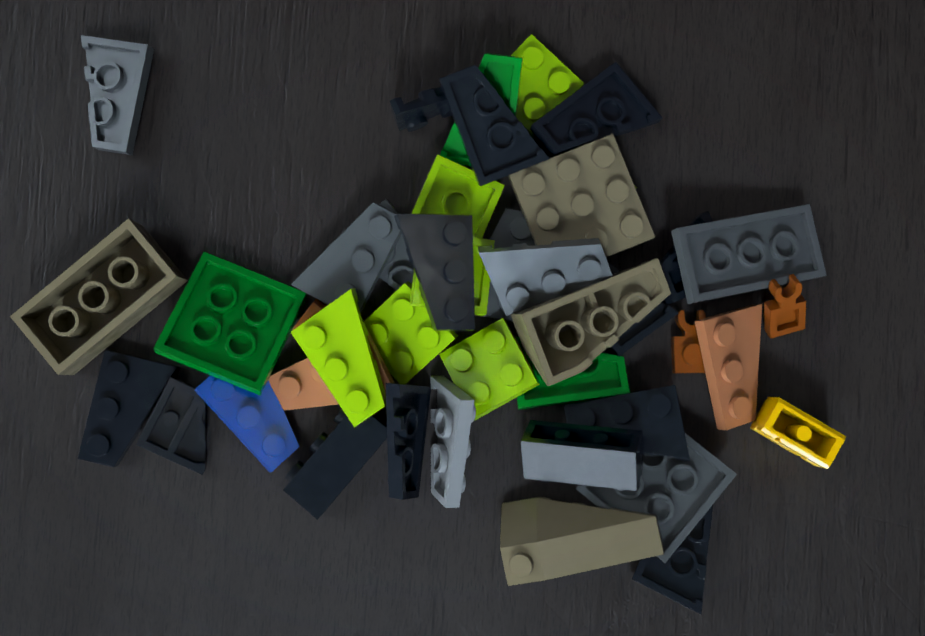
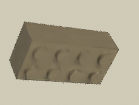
M128 218L10 317L58 375H75L188 280L141 224Z

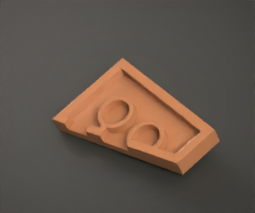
M762 304L748 305L695 321L718 430H729L756 420Z
M368 331L369 335L367 338L372 356L377 362L386 393V383L395 384ZM308 357L270 375L268 379L284 411L338 405V402Z

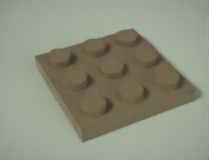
M613 134L510 174L508 177L535 245H550L552 241L599 238L607 258L655 238Z

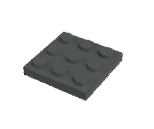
M686 433L690 461L643 454V470L637 491H619L613 488L577 486L576 488L597 507L606 509L616 508L657 515L665 552L664 555L657 557L664 563L668 561L737 475Z

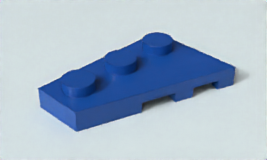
M211 375L195 388L196 393L269 473L274 471L299 448L285 412L269 381H267L261 396Z

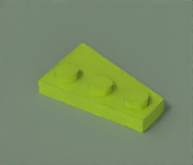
M352 288L291 331V334L352 425L356 427L386 406V393L377 362L372 356L367 338L369 334L366 324L361 318L357 304L359 302L355 288Z

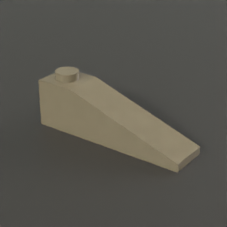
M658 258L612 274L613 277L511 314L523 349L547 386L585 371L597 356L606 348L612 347L619 340L618 338L634 323L640 322L671 294Z
M540 496L502 503L500 551L508 586L545 581L664 555L665 553L657 515L616 508L587 506L584 503H568Z

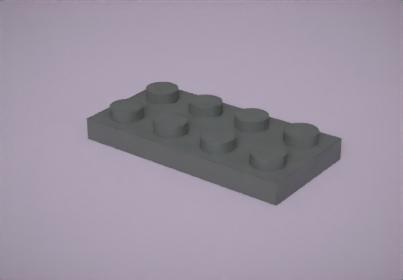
M810 204L685 226L671 231L687 304L769 288V282L772 279H776L780 286L789 283V275L794 274L800 282L827 276Z

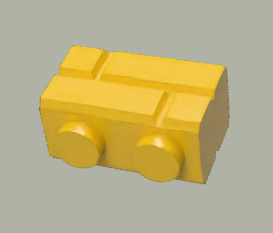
M767 397L756 416V420L753 421L750 427L753 431L787 451L800 456L801 459L811 465L828 469L831 466L846 438L845 435L780 397Z

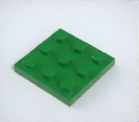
M203 252L153 349L156 354L261 396L307 299V293Z

